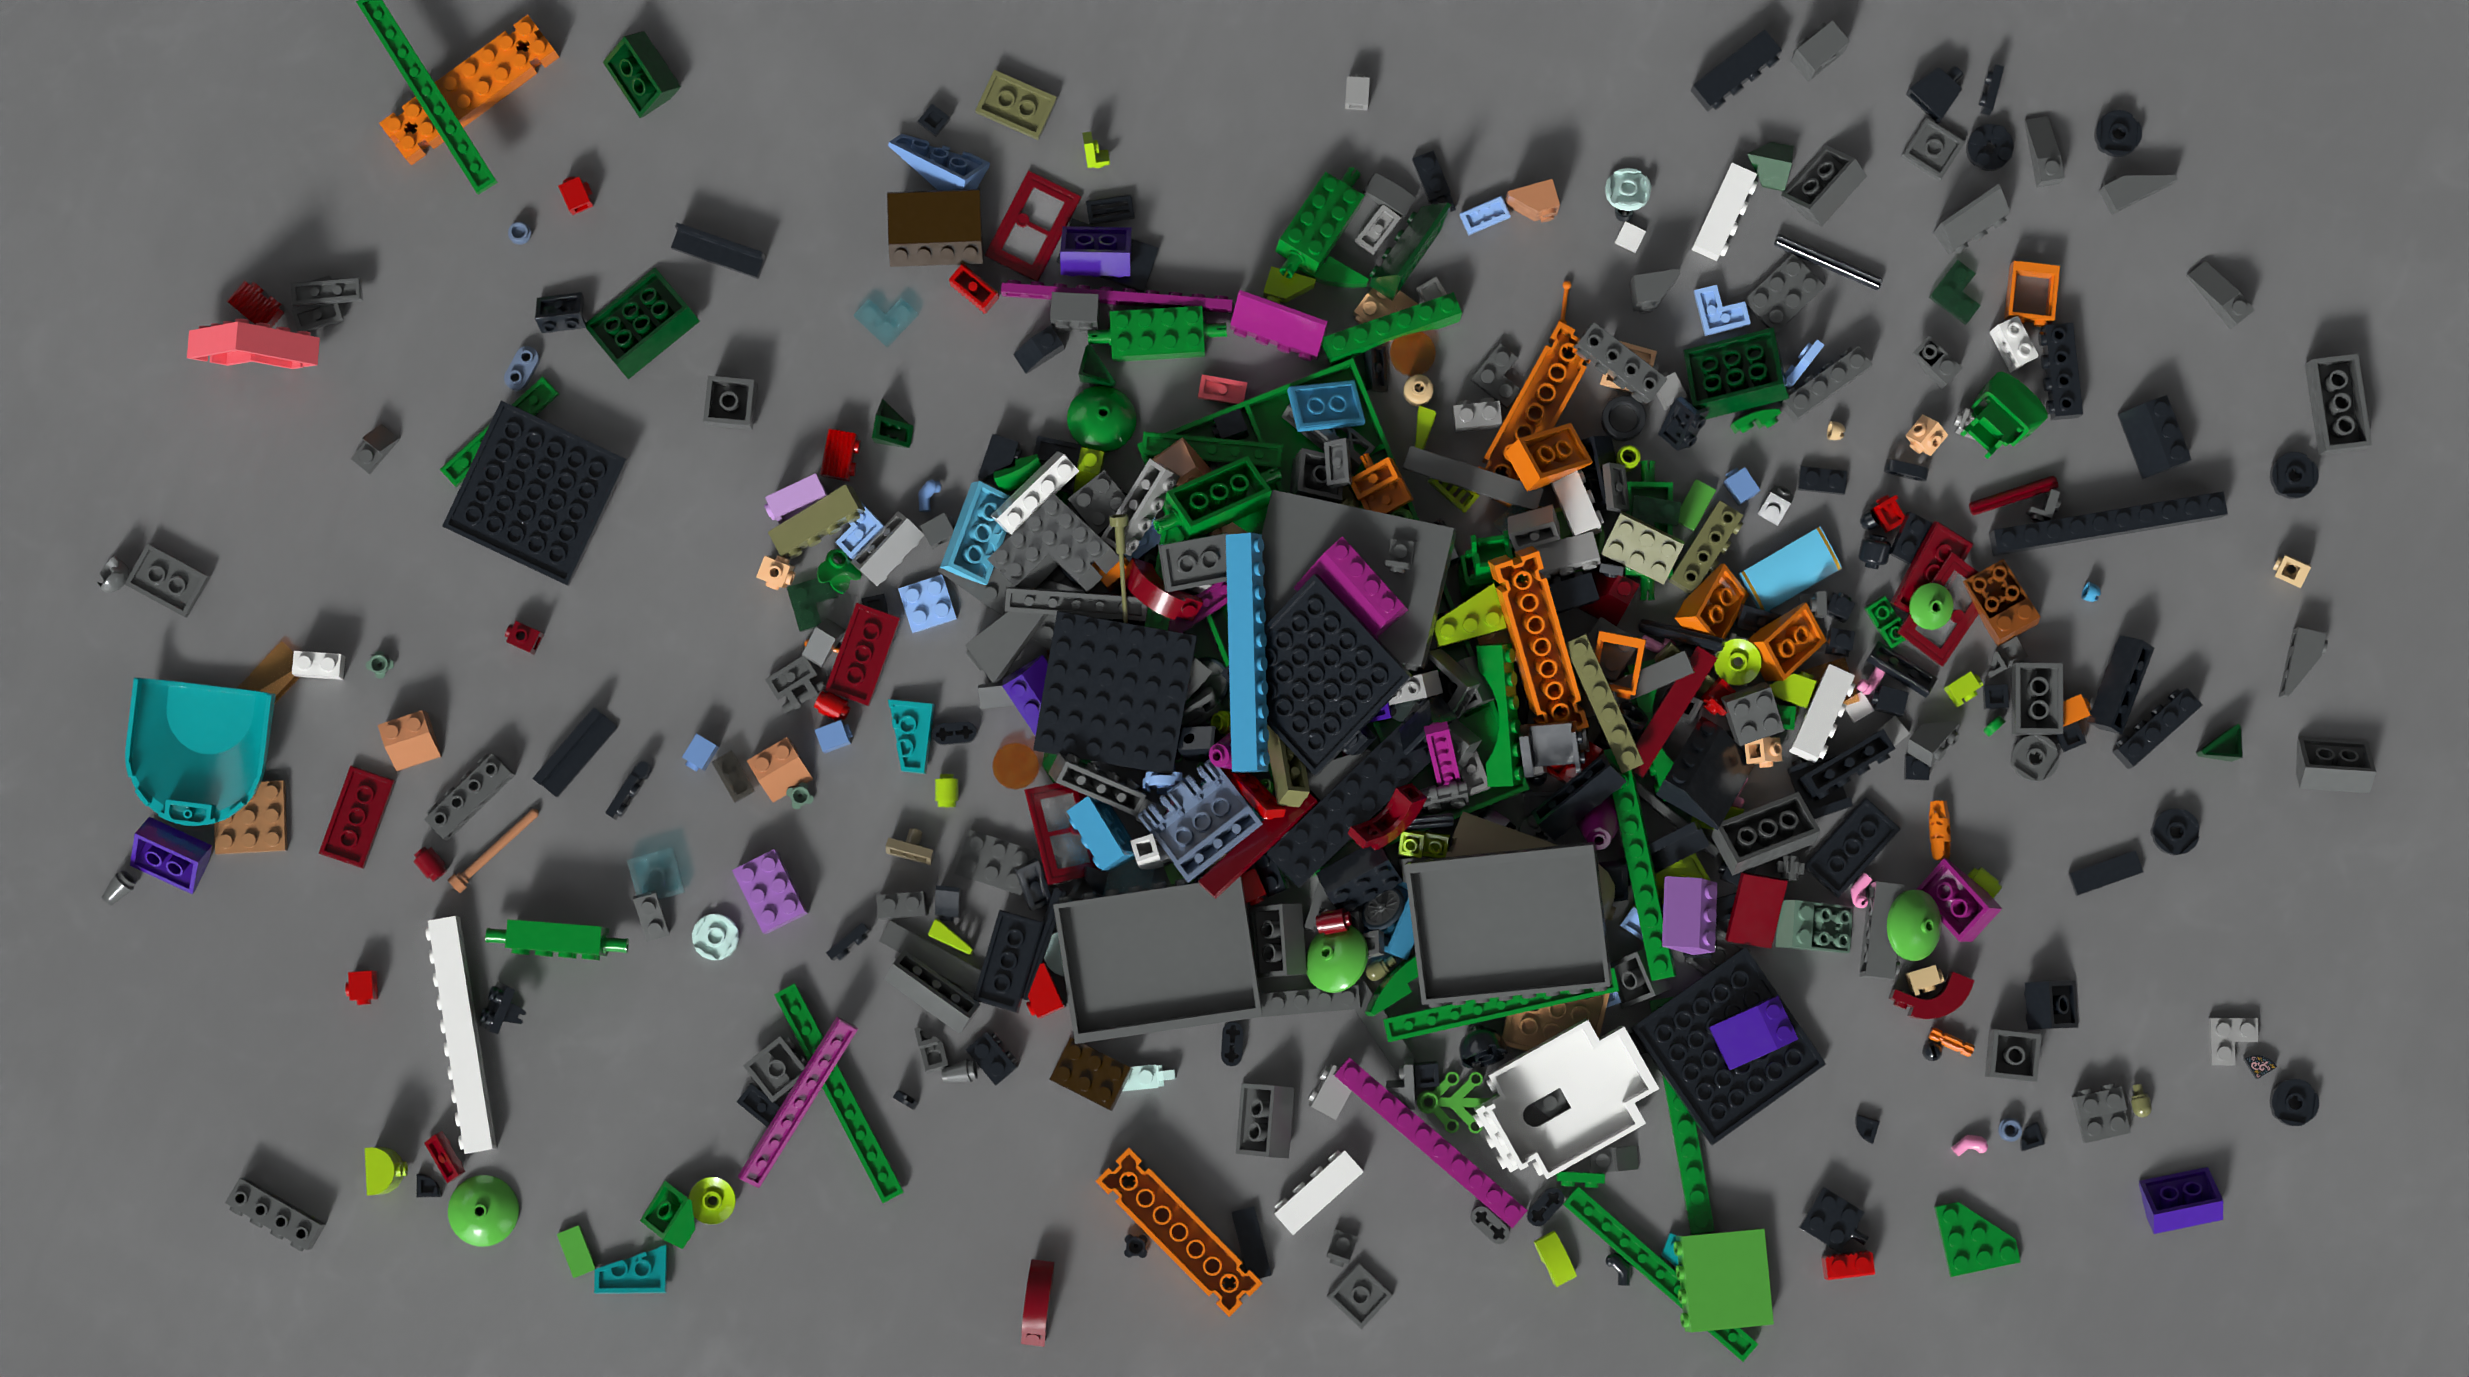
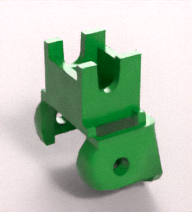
M2001 371L1997 372L1978 393L1971 406L1974 410L1972 412L1974 419L1960 434L1964 437L1969 433L1988 451L1985 455L1988 459L2002 444L2005 447L2009 444L2014 447L2030 436L2048 418V413L2039 398L2027 386L2012 375Z
M1508 530L1503 531V535L1477 539L1476 535H1471V550H1466L1465 555H1461V560L1458 561L1457 575L1463 601L1469 600L1493 583L1495 587L1501 585L1493 579L1488 560L1503 555L1511 559L1516 557L1513 544H1509ZM1473 561L1475 574H1471L1468 577L1467 569H1472ZM1522 574L1518 575L1517 582L1521 581L1520 577H1523Z

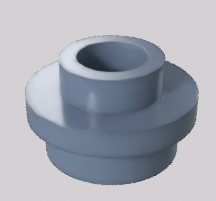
M2006 1118L2000 1122L1998 1133L2005 1141H2016L2022 1134V1126L2018 1120ZM2008 1125H2011L2014 1129L2012 1134L2006 1132Z

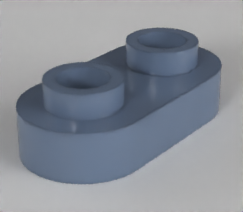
M524 346L516 352L504 375V381L510 389L520 391L528 385L540 362V356L534 348ZM525 354H530L528 361H523ZM519 374V380L512 381V376Z

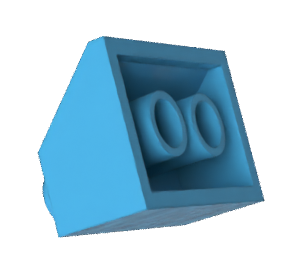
M1087 796L1067 810L1070 816V824L1079 831L1082 836V844L1087 849H1090L1094 856L1093 862L1099 869L1112 870L1135 859L1130 842L1132 838L1111 805Z
M1402 882L1395 888L1400 890L1405 898L1403 913L1393 925L1380 931L1384 932V951L1390 955L1407 960L1414 945L1407 883ZM1364 925L1365 933L1373 931Z

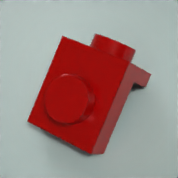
M1887 494L1876 501L1878 505L1872 509L1885 533L1901 525L1905 517L1896 502L1899 499L1897 494L1891 498Z
M1719 677L1701 699L1706 703L1704 707L1711 714L1725 716L1727 712L1724 710L1721 697L1736 691L1723 678Z

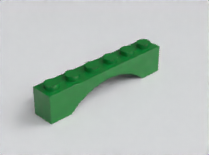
M1454 292L1325 336L1322 346L1330 366L1355 358L1367 350L1390 340L1460 322L1462 311Z
M1512 643L1476 646L1478 670L1486 678L1493 690L1499 712L1497 742L1492 755L1486 762L1488 787L1519 785L1523 783L1524 769L1521 763L1519 741L1521 723L1517 712L1519 699L1516 696L1515 687L1517 684V675L1514 672L1515 651L1512 648Z
M1655 659L1642 662L1641 670L1655 664ZM1635 664L1628 665L1625 668L1626 672H1623V677L1634 673ZM1657 689L1630 701V703L1641 708L1647 715L1648 722L1642 729V732L1645 731L1653 718V702ZM1635 717V721L1641 722L1639 717ZM1662 748L1648 769L1650 776L1655 777L1656 785H1653V789L1657 798L1660 797L1656 793L1674 764ZM1660 798V800H1661L1663 803H1664V802H1667L1666 800Z

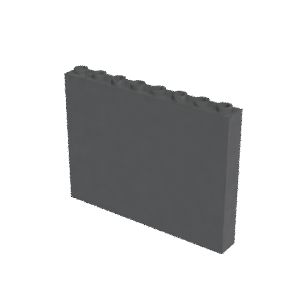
M1272 490L1261 534L1264 542L1262 558L1265 566L1263 586L1265 588L1264 610L1266 621L1264 627L1297 593L1293 587L1323 553L1343 536L1408 608V611L1383 632L1378 639L1407 670L1417 672L1418 668L1425 669L1457 531L1451 527ZM1391 539L1415 542L1411 571L1405 570L1404 574L1390 572L1391 569L1385 566V561L1388 560Z
M1596 842L1407 861L1404 864L1422 1005L1428 1004L1430 1008L1441 1007L1445 1002H1452V1005L1466 1004V1000H1475V1003H1485L1490 1001L1489 998L1499 997V1001L1513 999V996L1522 995V998L1526 999L1536 997L1537 993H1546V996L1560 995V991L1568 990L1570 994H1578L1584 992L1583 989L1593 988L1594 992L1607 990V987L1613 983Z
M1242 875L1216 899L1198 881L1187 882L1185 878L1175 880V884L1166 885V882L1163 881L1152 883L1150 888L1135 885L1128 887L1129 891L1119 892V888L1105 890L1103 895H1096V892L1083 893L1082 898L1073 899L1072 895L1058 897L1059 901H1055L1053 904L1075 1044L1262 1017L1263 1011Z

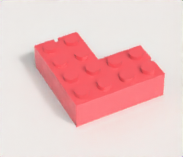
M235 319V322L223 321V324L212 323L211 326H199L198 329L189 331L187 358L206 362L208 361V356H210V363L226 366L257 362L288 369L318 365L320 338L311 336V332L297 331V333L290 332L291 329L287 327H276V329H273L267 323H256V325L249 324L250 321L247 319Z

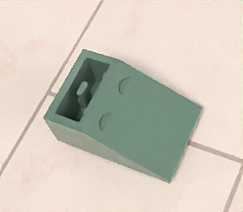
M1783 900L1777 924L1776 947L1850 953L1853 907L1800 900Z

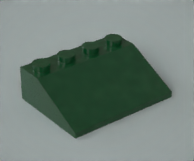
M1447 202L1422 206L1418 213L1413 211L1406 222L1409 224L1406 230L1401 229L1395 237L1394 241L1397 242L1395 246L1387 248L1382 256L1384 261L1381 266L1376 265L1369 275L1372 278L1370 287L1393 301L1442 230L1451 204Z
M654 267L586 322V329L629 380L698 324L700 320Z
M1774 327L1683 350L1692 406L1697 410L1703 408L1709 410L1705 419L1790 399Z

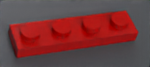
M1221 768L1238 792L1258 811L1261 817L1265 819L1284 817L1286 808L1277 805V799L1251 772H1232V769Z

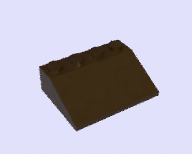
M980 189L887 192L890 267L983 264L984 250Z

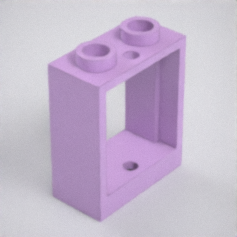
M815 473L766 496L767 504L764 507L772 521L777 520L779 524H782L828 494L820 478Z

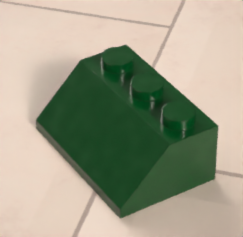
M645 31L624 36L603 61V64L639 118L646 116L669 101L681 88V85Z

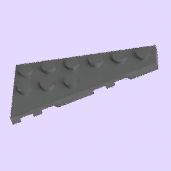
M995 567L987 585L971 581L943 568H939L938 571L1001 616L1007 613L1005 611L1006 586H1014ZM1046 579L1036 587L1037 589L1087 592ZM1050 614L1032 637L1049 650L1051 649L1056 615Z

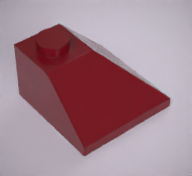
M1597 566L1592 573V577L1600 599L1596 603L1579 607L1578 609L1597 619L1602 617L1617 626L1640 584L1625 576H1618L1617 578L1607 577L1604 573L1599 572L1600 566Z

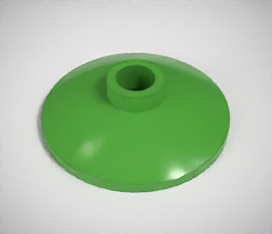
M1927 583L1915 590L1910 599V615L1913 621L1921 628L1928 630L1941 628L1949 621L1953 612V599L1950 592L1944 586L1936 583ZM1934 603H1937L1936 611L1932 608Z

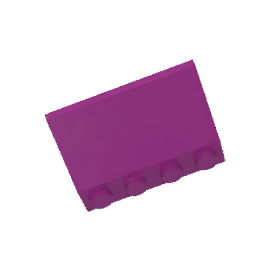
M1239 290L1230 329L1234 330L1233 333L1237 336L1246 338L1248 335L1256 338L1255 341L1259 344L1268 346L1270 343L1276 345L1277 350L1289 354L1292 351L1298 353L1299 358L1312 361V359L1317 360L1319 357L1323 339L1327 335L1328 321Z
M1343 536L1323 553L1293 587L1298 592L1314 574H1318L1377 638L1408 611V608Z

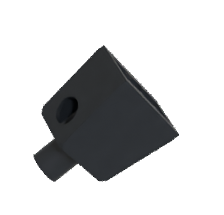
M1953 66L1947 73L1938 67L1914 84L1906 95L1938 124L1962 90L1957 82L1963 76V72L1956 66Z
M1216 726L1184 727L1180 729L1177 751L1187 761L1206 762L1209 759L1210 748L1223 737Z

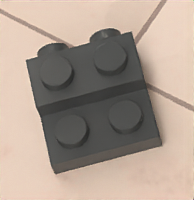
M782 1036L778 1037L743 1065L772 1103L793 1088L808 1064L803 1055L799 1058L794 1052L797 1047L789 1037L786 1039Z
M2115 1083L2102 1085L2101 1090L2092 1092V1088L2078 1091V1096L2072 1097L2083 1143L2131 1133L2122 1087H2115Z

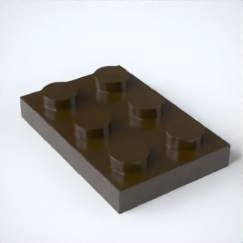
M1070 1037L1049 1080L1113 1111L1133 1068L1083 1043L1075 1044V1040Z

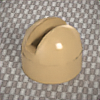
M1830 421L1827 428V439H1842L1844 437L1843 432L1846 431L1845 426L1839 422Z

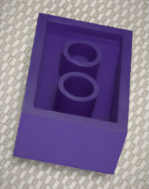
M1778 996L1768 998L1709 1027L1729 1070L1798 1040Z

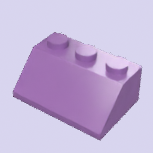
M1665 877L1663 947L1691 955L1715 952L1716 882L1703 878Z

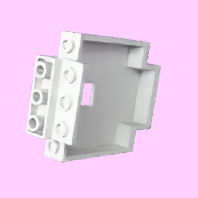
M1585 1018L1487 1073L1490 1079L1486 1082L1492 1093L1498 1092V1095L1475 1107L1474 1109L1477 1114L1473 1115L1479 1128L1484 1126L1488 1132V1135L1484 1137L1491 1149L1496 1147L1500 1155L1496 1158L1502 1169L1508 1168L1512 1172L1519 1168L1521 1171L1529 1166L1528 1162L1535 1159L1536 1162L1533 1163V1166L1538 1175L1544 1174L1545 1178L1548 1179L1646 1124L1635 1102L1655 1092L1659 1087L1623 1025L1598 1038L1590 1022ZM1560 1088L1571 1108L1539 1126L1528 1125L1523 1119L1524 1109L1531 1103Z

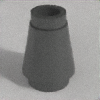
M121 871L119 874L116 873L101 896L103 901L112 906L134 889L136 881L125 871Z
M966 1059L942 1069L944 1083L972 1082L974 1079H977L978 1070L975 1061Z

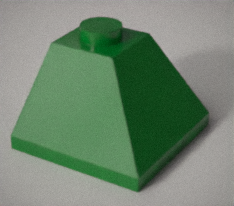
M664 1181L640 1221L663 1240L683 1249L695 1231L692 1200L669 1182Z

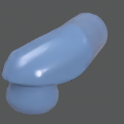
M928 480L919 490V512L931 511L930 497L934 493L940 492L942 488L939 481Z

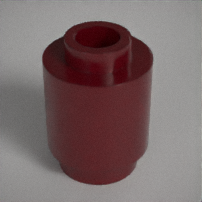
M423 847L414 854L416 859L413 862L427 879L430 878L434 882L448 871L445 867V862L432 847L429 849Z
M1345 908L1323 911L1320 915H1316V926L1320 934L1325 933V935L1348 931L1349 926L1352 925L1351 914L1349 911L1346 912Z

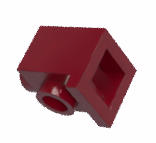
M515 621L514 625L510 624L505 632L507 643L535 655L544 636L542 632L518 621ZM520 632L525 633V638L523 640L518 639V635Z

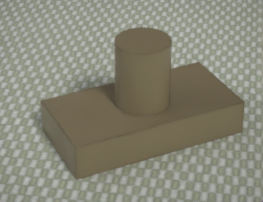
M909 829L905 842L888 838L886 843V853L930 866L934 857L932 849L919 846L923 832L917 829Z

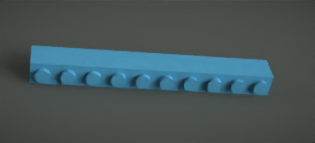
M1256 533L1226 535L1232 772L1268 771L1270 763L1267 743L1269 740V731L1267 729L1269 709L1266 705L1268 684L1266 682L1267 659L1265 657L1267 638L1264 632V623L1266 621L1264 610L1265 588L1263 586L1265 566L1262 558L1264 542L1262 535Z

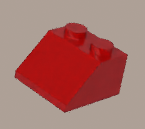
M1045 963L1039 965L1028 994L1030 1001L1026 1003L1031 1015H1036L1039 1019L1065 1008L1064 1002Z

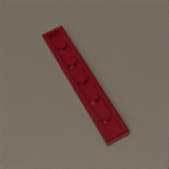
M1697 646L1690 657L1695 673L1675 681L1636 744L1644 764L1634 768L1633 771L1642 778L1718 659Z
M1309 793L1300 807L1284 806L1286 808L1284 817L1264 819L1262 821L1263 825L1237 844L1198 881L1199 884L1215 899L1219 897L1318 804L1317 800Z

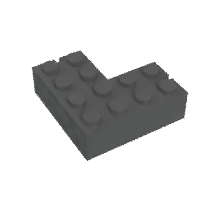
M1053 493L987 560L1014 587L1036 588L1060 565L1082 588L1089 592L1103 578L1092 564L1095 562L1107 574L1119 562V556Z

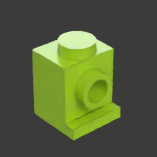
M1970 671L1946 686L1944 690L1957 708L1964 704L1963 698L1967 702L1978 695L1976 690L1983 686V682L1977 674L1973 675Z

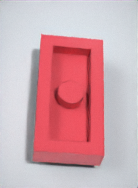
M1202 374L1198 399L1236 405L1244 402L1248 383Z

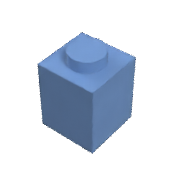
M1745 467L1740 471L1738 468H1735L1727 473V479L1723 482L1738 506L1760 491Z
M842 720L815 729L822 752L824 753L851 744L849 739L853 737L849 724L844 725Z
M696 733L682 758L687 760L685 765L697 772L699 768L705 771L719 747Z

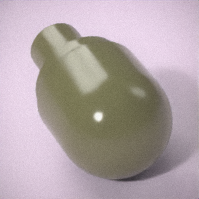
M1393 955L1385 960L1382 958L1376 959L1366 967V976L1372 981H1378L1388 975L1390 972L1389 968L1397 964V961Z
M2142 1084L2133 1085L2135 1095L2131 1097L2133 1112L2138 1117H2147L2152 1111L2150 1097H2148V1094H2144Z

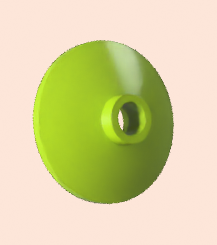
M1745 639L1728 640L1725 642L1723 650L1717 651L1715 657L1718 658L1714 664L1717 674L1731 685H1745L1756 678L1761 669L1760 652L1754 644ZM1734 658H1742L1743 663L1740 666L1735 665Z
M708 1177L698 1181L692 1187L688 1197L692 1200L694 1217L698 1221L709 1225L719 1224L728 1219L733 1213L736 1204L733 1188L725 1180L717 1177ZM711 1196H715L717 1198V1203L715 1205H711L709 1203V1198Z

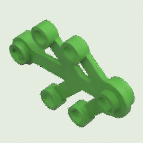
M1448 1072L1445 1080L1433 1091L1425 1090L1417 1097L1419 1110L1426 1114L1433 1113L1444 1124L1447 1132L1455 1133L1459 1129V1123L1455 1119H1450L1440 1107H1450L1468 1125L1469 1131L1475 1134L1479 1133L1483 1127L1477 1131L1471 1129V1124L1476 1121L1464 1107H1477L1491 1099L1464 1098L1475 1086H1479L1483 1082V1076L1479 1072L1471 1073L1468 1081L1450 1098L1441 1096L1450 1086L1458 1084L1459 1075L1456 1072ZM1450 1074H1454L1457 1077L1455 1083L1448 1081ZM1475 1074L1480 1077V1081L1477 1084L1471 1081L1472 1076ZM1427 1097L1433 1100V1104L1430 1107L1424 1104V1100ZM1451 1121L1456 1123V1129L1453 1131L1447 1128V1124Z

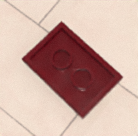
M1741 872L1725 940L1771 949L1788 881Z

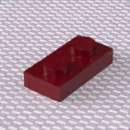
M443 1131L433 1135L424 1142L447 1183L466 1172L461 1160L456 1156L450 1141L446 1138Z

